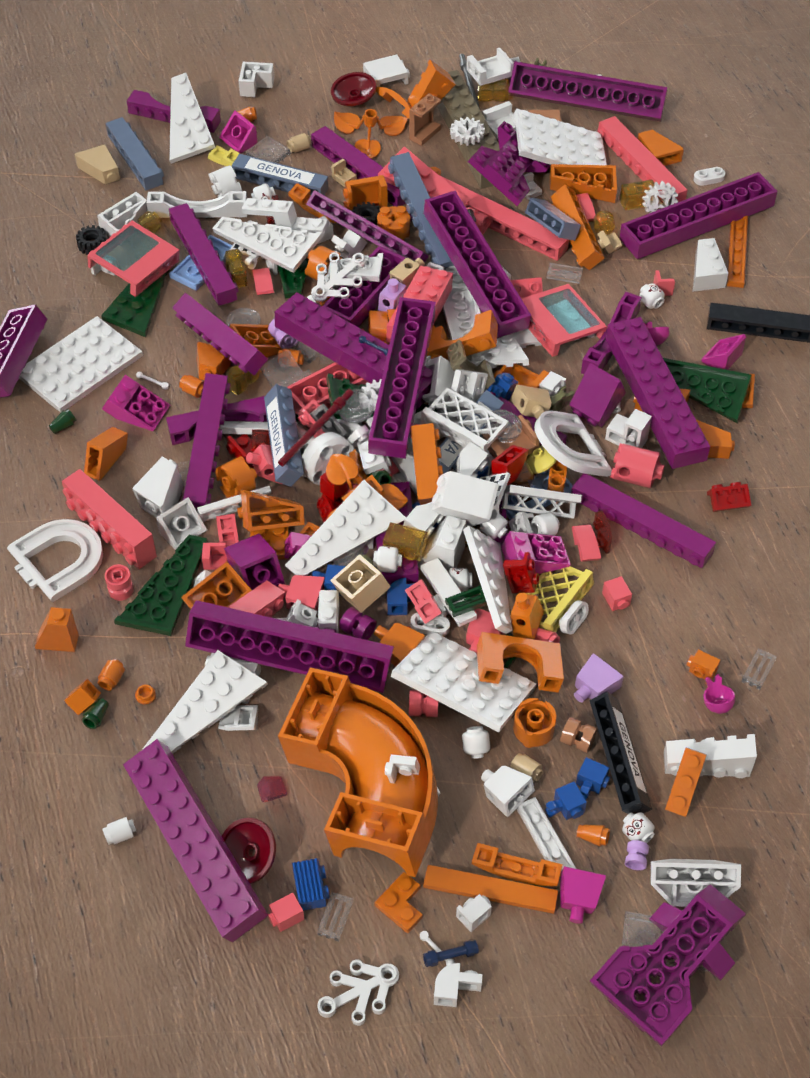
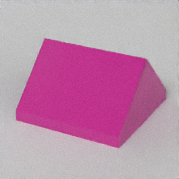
M234 110L219 138L238 153H242L258 144L256 126Z
M742 334L719 340L701 359L702 363L710 367L728 370L742 355L746 335Z

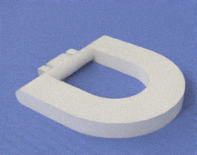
M545 411L536 420L534 428L537 438L547 452L561 464L584 474L606 477L611 475L612 469L605 459L606 454L602 452L603 450L597 440H595L594 435L589 434L578 415L558 411ZM556 431L580 435L591 454L579 453L570 449L561 441Z
M70 519L55 520L43 524L7 547V550L19 563L14 567L19 572V575L29 584L31 589L39 586L52 602L93 577L103 559V548L96 531L83 522ZM70 541L77 544L81 548L78 560L47 580L29 560V558L56 542Z

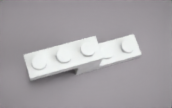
M247 198L242 207L243 214L273 216L276 225L291 227L292 230L301 231L303 229L308 230L310 233L322 232L324 236L329 226L328 219L297 217L293 201Z

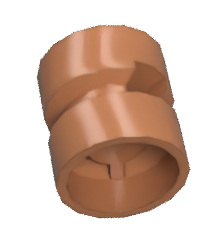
M570 717L565 724L560 742L569 746L575 744L578 750L588 753L595 740L598 728L589 724L583 726L581 721ZM580 732L583 733L581 740L578 739Z

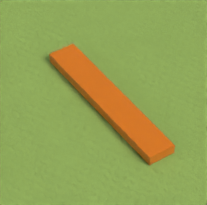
M744 216L735 222L732 221L730 224L727 286L744 288L748 216Z
M433 865L427 866L423 888L472 898L480 894L481 896H486L492 902L552 914L555 912L558 890Z

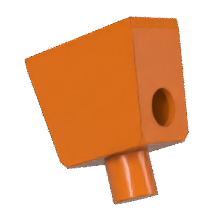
M526 593L517 594L510 615L514 637L535 638L544 614L538 596Z
M394 623L390 630L379 625L374 632V635L381 639L380 643L394 646L391 663L395 667L425 638L424 634L400 623Z

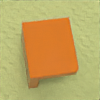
M86 679L64 701L79 715L97 700L101 692Z

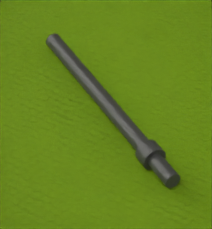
M460 54L461 70L464 72L468 89L480 109L471 75L467 71L465 54Z

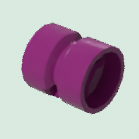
M350 607L342 616L339 628L348 634L353 633V637L368 640L376 628L377 621L368 615L363 616V613H360L356 608Z

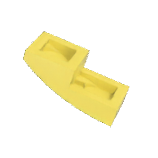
M217 145L208 154V159L218 164L230 165L232 167L233 162L240 153L233 149L227 151Z

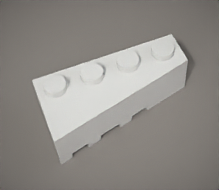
M755 734L747 735L746 739L727 736L728 740L716 741L714 737L706 738L701 742H696L695 739L666 741L664 748L665 774L677 775L685 748L687 747L707 754L700 776L711 775L718 778L724 776H735L736 778L750 777L757 758Z

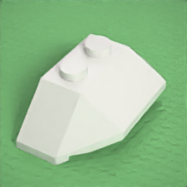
M694 859L651 861V885L671 906L686 907L699 892L710 884L727 898L741 887V864Z

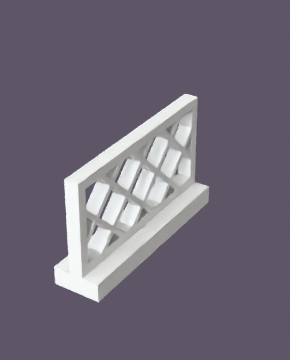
M446 388L429 408L425 407L421 412L422 424L433 423L435 429H439L440 434L459 445L466 447L471 441L485 452H487L489 446L509 423L508 420L449 388ZM447 395L453 397L455 401L445 402L444 398ZM459 405H467L470 407V410L460 411ZM456 406L457 411L447 412L446 407ZM436 408H443L444 413L438 414L434 410ZM482 413L485 415V418L475 419L474 414ZM463 415H472L473 420L462 421ZM459 416V422H452L448 417ZM490 422H498L501 425L491 428ZM487 423V429L478 430L477 424ZM474 425L475 430L469 431L464 426ZM489 433L490 438L486 441L480 437V434Z

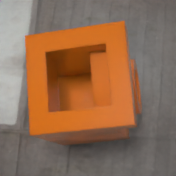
M698 649L695 656H690L686 666L690 667L689 672L694 676L703 679L710 677L712 680L718 671L721 660Z

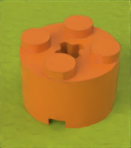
M404 206L382 207L377 215V226L404 241L406 237L410 236V214Z
M324 246L311 250L308 254L309 261L305 269V275L318 281L316 267L320 263L326 265V274H328L330 265L329 255L336 251ZM334 256L332 260H336L338 257ZM321 267L319 271H324L325 268Z
M242 456L216 468V480L221 481L222 486H220V489L227 498L240 495L241 489L246 491L256 490V471L247 465Z
M538 698L526 699L518 705L514 716L513 731L516 738L525 747L543 746L553 739L556 725V711L554 707L547 701H539Z

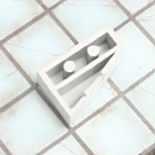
M135 192L97 215L100 229L103 228L106 235L110 238L112 234L118 232L132 220L140 225L148 216L147 200Z
M715 238L698 240L692 292L725 288L728 271Z

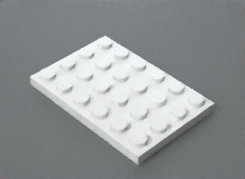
M516 108L514 118L519 156L550 165H607L603 139L599 132L590 131L583 127H577Z
M96 316L28 362L23 368L19 379L61 413L62 410L65 411L143 356V353L138 347Z
M430 632L392 670L391 674L392 678L497 732L502 730L515 714L518 705L526 700L536 687V683L507 668H504L499 684L479 681L477 654L438 633Z

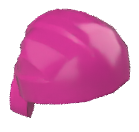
M650 321L645 324L656 346L668 339L669 327L652 328V322Z
M719 674L715 676V682H712L710 677H706L705 680L708 688L703 694L704 704L711 712L717 714L729 712L735 703L733 690L722 685V677Z

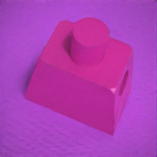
M564 866L560 874V900L562 908L571 910L570 922L581 924L583 923L584 913H593L597 906L606 875Z

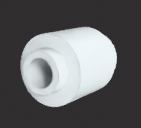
M127 817L109 823L107 827L102 829L108 845L112 843L115 845L134 837L133 832H136L132 819L127 820Z

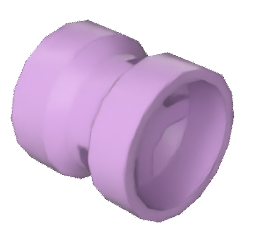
M638 840L629 841L627 844L628 855L625 858V866L632 870L646 869V855L649 852V845Z

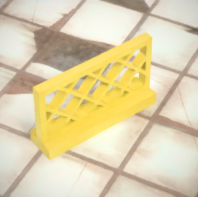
M566 567L561 569L562 573L552 574L550 571L539 576V584L536 585L535 592L526 593L529 595L541 594L542 599H539L541 604H544L545 609L543 610L547 618L544 622H540L539 628L553 632L558 631L560 619L571 605L577 600L581 601L594 585L592 571L586 569L582 572L573 567ZM575 575L579 577L575 581L568 582L567 577ZM565 578V583L555 585V579ZM551 580V586L541 588L542 582ZM568 588L567 593L558 595V589ZM554 591L555 596L544 598V592ZM557 601L556 607L547 608L546 603Z

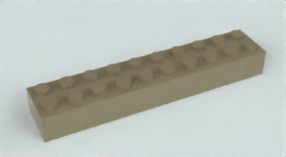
M450 71L448 73L456 85L445 95L437 107L449 130L451 124H454L455 120L460 121V118H463V120L466 117L470 120L475 118L474 121L480 120V124H484L485 135L483 139H480V143L475 142V145L470 143L468 146L464 143L460 145V142L456 143L480 189L494 186L468 163V160L481 146L500 151L499 143L459 71Z

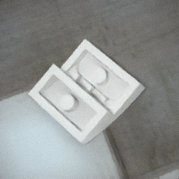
M456 369L451 390L476 403L484 393L488 374ZM449 396L448 402L455 401L453 397ZM459 405V407L470 409L467 405Z

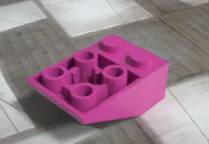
M124 375L102 410L117 420L154 431L170 407V404L127 375Z
M509 531L501 546L505 560H523L525 552H530L531 559L535 561V571L538 574L570 567L571 565L561 536Z

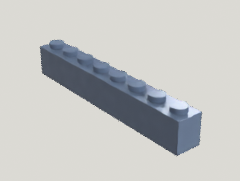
M407 152L390 157L388 170L394 176V183L400 189V196L406 202L407 211L413 217L412 221L419 230L421 241L423 240L425 243L426 253L430 254L431 263L445 267L444 270L446 271V268L454 266L423 214L425 200L429 199L430 196L410 153Z

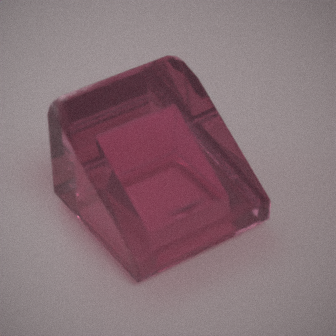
M263 776L257 784L262 802L287 796L282 776Z

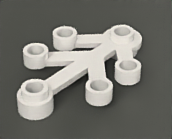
M336 252L329 255L331 262L330 280L325 284L324 277L327 273V267L323 263L318 264L316 267L318 281L311 292L313 299L319 302L326 300L328 297L347 299L350 296L348 288L342 287L340 290L330 289L333 286L361 287L363 281L360 276H355L352 279L344 277L354 268H362L366 265L364 254H354L352 261L337 273L340 257ZM332 257H338L336 260H332ZM357 257L362 258L360 261L356 260ZM321 267L325 268L324 271H319ZM356 280H360L359 284H355L354 282ZM319 290L323 291L322 294H317ZM343 291H347L346 295H342L341 293Z
M353 960L350 963V972L355 976H359L362 973L374 976L369 980L344 975L338 970L333 971L330 974V983L333 986L337 987L343 984L354 988L334 999L329 996L322 997L317 1005L319 1014L322 1017L329 1018L335 1014L337 1008L359 997L356 1010L352 1012L351 1018L353 1024L360 1026L365 1022V1010L371 990L379 985L377 999L372 1002V1011L378 1015L384 1013L388 989L390 986L395 985L399 979V971L396 966L383 964L380 967L364 964L360 960ZM359 965L361 968L360 970H354L353 966ZM390 973L392 977L390 979L384 978V974ZM340 976L341 979L339 981H334L333 977ZM378 1003L383 1005L381 1009H376L374 1006ZM325 1006H330L331 1010L329 1012H325L323 1008ZM357 1014L363 1016L361 1020L354 1019Z

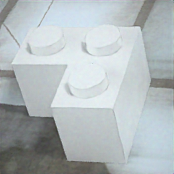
M242 63L239 77L240 96L255 97L257 87H273V63Z
M637 409L633 411L629 418L616 414L607 427L605 440L618 446L622 443L642 448L648 440L652 416Z

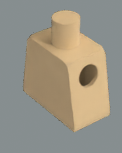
M405 258L389 272L390 279H397L398 282L405 284L408 289L419 267L424 266L425 263L420 258H417L415 261Z
M517 384L511 398V402L522 415L535 417L536 419L543 412L549 411L552 403L548 390Z

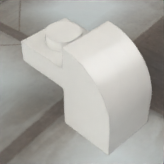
M349 229L343 239L335 235L331 239L336 244L335 251L340 253V256L343 258H352L354 254L361 253L367 244L362 237Z
M460 963L447 965L439 972L435 981L434 1005L457 1007L458 989L481 992L482 974L472 970L460 972Z

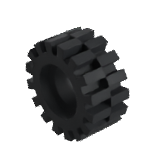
M362 202V205L358 203L357 207H353L352 212L377 225V215L380 212L378 205L375 206V203L371 205L370 202H367V204Z
M88 225L86 229L83 227L76 234L78 249L83 254L86 252V255L107 240L104 229H100V226L95 228V225H92L90 228Z

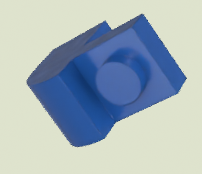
M406 578L394 581L387 591L388 615H407V602L412 601L405 590L413 584H406Z

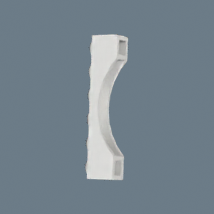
M229 191L219 198L208 201H188L171 196L166 192H148L149 218H170L169 208L187 203L190 209L193 208L196 217H247V214L242 212V207L247 200L246 191Z
M470 441L459 454L456 462L457 473L477 478L478 475L476 473L479 470L482 472L488 464L486 461L488 453ZM432 502L419 505L407 516L402 528L422 541L425 536L429 537L434 530L433 526L436 522L440 524L445 516L432 511Z

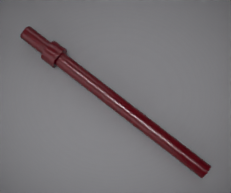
M348 389L341 397H338L325 414L280 458L278 464L283 467L338 410H342L354 392Z

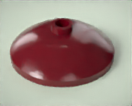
M363 72L345 74L333 83L331 96L336 103L343 106L353 107L364 104L376 92L375 79Z
M242 818L230 824L222 834V838L248 882L253 884L261 880L274 863L276 856L274 834L266 823L255 818Z

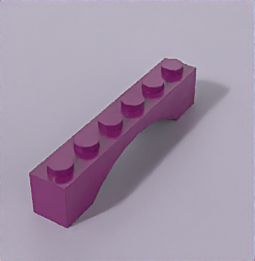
M133 90L126 101L129 114L170 123L171 106L156 101L147 92ZM202 106L200 109L209 132L214 133L221 122L220 109Z
M625 292L609 324L636 318L640 310L642 297ZM607 329L600 340L593 347H590L584 356L581 374H585L590 363L603 370L613 355L606 341Z
M265 396L229 403L227 410L223 409L225 421L267 422ZM199 410L166 417L172 445L190 442L194 438Z

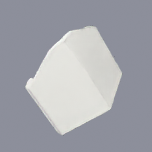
M258 705L236 706L234 710L220 720L218 729L225 731L257 730Z

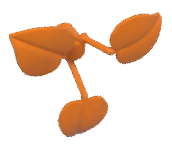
M367 109L361 121L356 114L334 112L335 126L342 133H353L355 129L360 128L363 122L368 127L367 140L360 139L354 146L371 159L377 157L381 150L380 143L377 140H370L371 128L377 123L380 129H384L385 134L397 136L403 132L408 119L403 116H385L379 120V116H377V112L374 109Z
M333 454L326 467L328 480L335 485H343L347 481L350 490L354 489L350 479H354L358 475L356 462L346 455ZM392 484L381 485L384 491L380 495L397 510H400L408 502L407 497L396 486ZM333 510V511L328 515V518L333 514V512H334L335 510Z

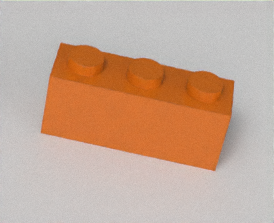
M685 748L665 810L687 816L707 754Z

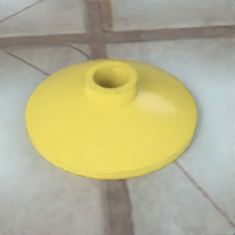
M543 446L535 449L526 459L533 474L545 472L557 461Z

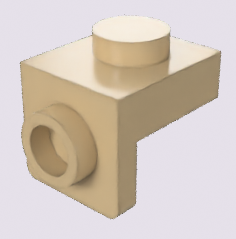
M341 159L331 166L332 178L343 187H345V181L357 180V175L346 168V160Z
M603 230L597 233L599 237L598 244L601 249L605 248L608 254L622 247V243L615 232L606 236Z

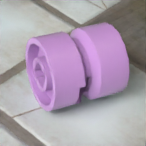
M275 319L271 321L268 331L282 349H289L297 344V339L275 327Z

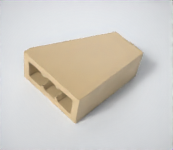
M105 144L75 153L77 167L104 184L120 180L118 167Z

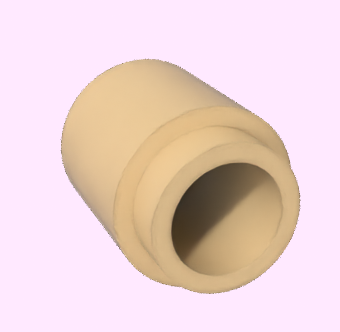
M305 133L287 140V147L291 153H297L310 148L311 139Z
M518 753L511 762V768L532 777L533 782L538 781L543 774L542 765L526 754Z

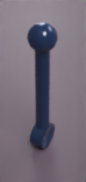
M365 336L359 337L360 343H366L384 352L387 356L388 349H384L366 340Z

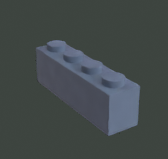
M530 198L525 211L527 215L559 238L575 241L581 226L579 223L548 201Z

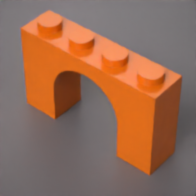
M492 310L476 314L472 330L456 340L449 341L443 326L433 328L427 356H431V359L442 356L449 361L447 350L451 344L456 343L458 340L462 341L466 356L496 347L498 323Z
M481 632L477 644L479 681L499 684L504 671L503 659L518 657L528 661L535 668L539 690L559 692L564 680L560 643Z

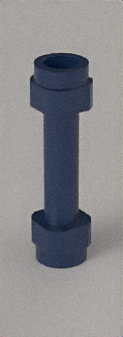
M476 940L465 941L463 946L440 952L431 950L423 953L424 964L426 967L437 966L439 961L462 955L471 957L479 953V948Z

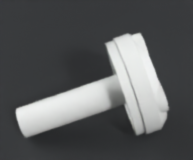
M296 422L298 438L300 439L307 431ZM334 432L323 433L316 438L313 436L302 447L304 450L302 456L304 474L314 484L320 485V476L326 472L330 457L333 454H343L349 457V453L354 450L353 445L343 436Z

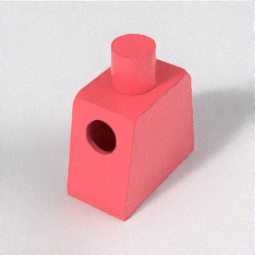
M261 444L253 453L249 452L247 454L246 462L253 464L259 477L276 482L271 445Z
M294 575L290 585L279 583L278 588L285 592L286 607L290 609L298 599L301 601V604L318 612L319 591L325 590V577Z
M480 608L474 610L477 614V619L469 622L466 634V643L471 645L469 650L474 651L476 654L481 632L506 635L495 629L490 612Z

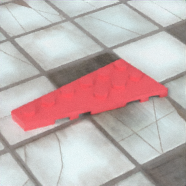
M405 146L396 154L410 153L430 198L456 191L466 208L469 206L468 199ZM387 164L378 173V176L384 175L387 183L396 186L394 176L390 174Z

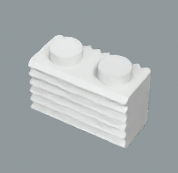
M321 590L319 591L318 627L322 630L324 628L336 629V633H339V591Z

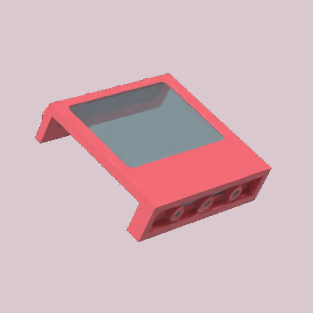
M132 220L118 232L112 234L105 242H102L96 249L89 252L87 257L88 267L91 269L97 263L130 283V294L136 297L179 262V249Z
M569 284L522 298L523 303L531 314L528 329L552 357L558 355L561 344L594 333L600 339L604 332H606L607 326L601 321Z

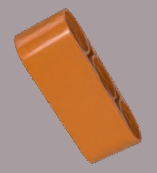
M369 310V334L385 342L388 324L387 311Z
M556 461L550 468L547 490L564 492L567 467L559 461Z

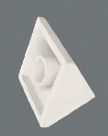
M189 497L156 517L159 533L175 550L188 535L199 536L207 530Z

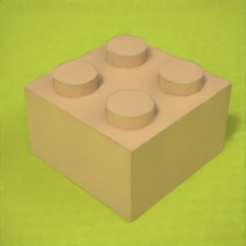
M360 554L330 580L340 595L360 613L390 588L382 573Z

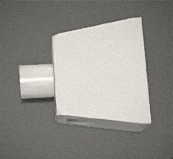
M501 766L495 773L487 769L481 776V780L485 782L483 786L487 798L507 817L535 791L532 777L507 766Z

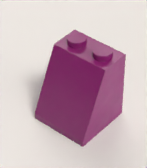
M590 363L569 405L573 410V414L578 415L579 418H586L587 422L594 427L598 425L602 428L626 394L621 380Z
M260 534L224 548L228 563L251 590L266 580L277 587L279 583L285 584L276 551Z

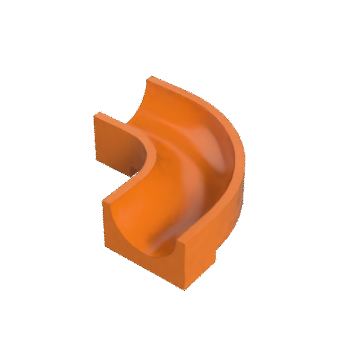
M310 667L278 734V738L288 763L330 773L340 778L346 784L345 793L340 792L324 828L333 855L342 858L345 850L351 847L369 849L395 861L405 870L408 876L416 877L433 833L438 810L436 778L427 745L420 731L400 707L383 695L366 687L350 683L349 677L346 675ZM391 754L417 757L420 765L419 775L405 776L397 772L395 784L390 783L387 775H385V765L390 761Z

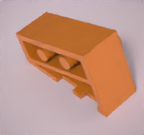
M429 60L428 67L425 72H422V78L419 84L415 85L408 98V102L413 107L427 94L442 100L456 84L448 72L432 60Z
M241 489L243 527L248 531L304 525V508L300 503Z

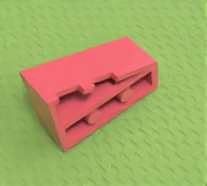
M266 580L228 608L272 618L283 607L285 592Z

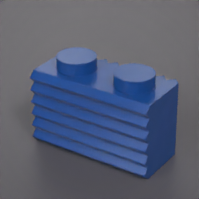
M318 858L298 861L297 863L293 862L298 902L303 911L326 907V899H330L328 885L323 886L322 879L326 878L324 865H319Z

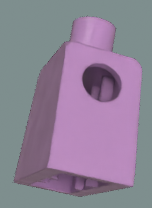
M389 279L387 286L379 295L378 311L396 309L400 297H403L407 290V286L398 282L397 279Z
M593 653L576 677L575 687L578 690L574 693V697L582 703L587 698L593 699L605 692L612 694L621 688L623 675Z

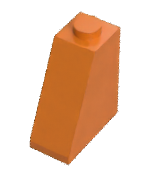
M653 129L638 133V140L664 166L682 162L684 149L680 145Z
M198 342L197 367L199 379L205 380L206 373L223 375L231 365L230 356L226 358L211 344Z
M696 420L710 445L708 458L729 459L730 453L734 451L735 447L734 440H731V433Z
M111 427L88 441L84 473L100 481L126 450L128 433Z
M50 608L39 630L35 649L75 652L79 634L71 609Z

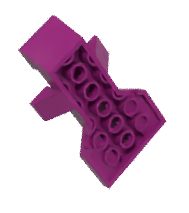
M503 121L497 128L500 151L481 146L468 160V163L511 202L518 206L530 191L523 173L546 172L551 165L519 156L516 131L512 125Z
M711 884L699 892L683 911L663 902L649 918L651 922L663 931V934L653 945L639 947L620 946L592 977L590 983L642 1032L647 1033L662 1047L692 1012L689 979L703 964L708 971L721 981L735 965L734 960L720 943L730 931L732 932L746 913ZM673 958L675 960L674 965L676 966H666L665 959L670 961ZM653 976L655 978L659 976V982L661 983L652 984L650 977ZM638 993L639 995H641L642 993H644L645 1001H636L635 994Z

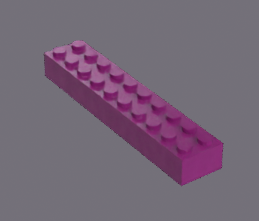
M515 61L508 93L510 96L661 122L668 90L667 87Z
M757 172L621 224L619 239L635 258L639 259L727 225L734 220H740L744 216H750L771 208L775 204L778 191Z
M452 191L426 199L423 214L481 312L492 310L498 323L497 339L528 329L531 319L530 312L457 192Z
M297 292L275 311L276 328L370 383H373V380L379 382L382 379L387 356L384 352L366 343H360L359 337L365 336L366 340L384 349L389 348L388 344ZM426 366L424 368L416 410L426 402L422 399L423 395L430 393L433 370Z
M404 297L399 299L369 434L368 454L406 459L411 426H413L435 319L436 302Z
M638 317L608 324L606 341L642 411L652 416L650 427L671 468L675 469L707 461L710 445L642 318Z
M198 600L195 601L189 612L185 647L216 653L219 650L228 657L307 675L310 667L346 675L349 677L350 683L381 693L385 689L394 646Z
M156 739L125 762L123 766L223 938L234 942L265 919L268 913L167 745Z

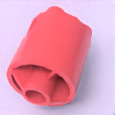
M620 443L618 452L614 456L613 463L616 464L615 468L612 469L610 478L651 489L655 479H662L665 465H662L659 461V452Z

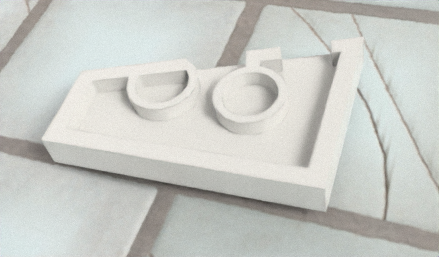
M383 253L377 254L376 257L365 255L366 265L362 268H354L344 278L352 279L355 276H360L363 281L379 282L384 258ZM352 258L340 259L337 273L348 265ZM331 262L328 269V278H330Z

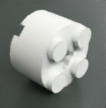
M230 165L208 174L210 181L214 184L211 186L215 195L218 194V198L229 191H242L240 183L235 178L237 176Z

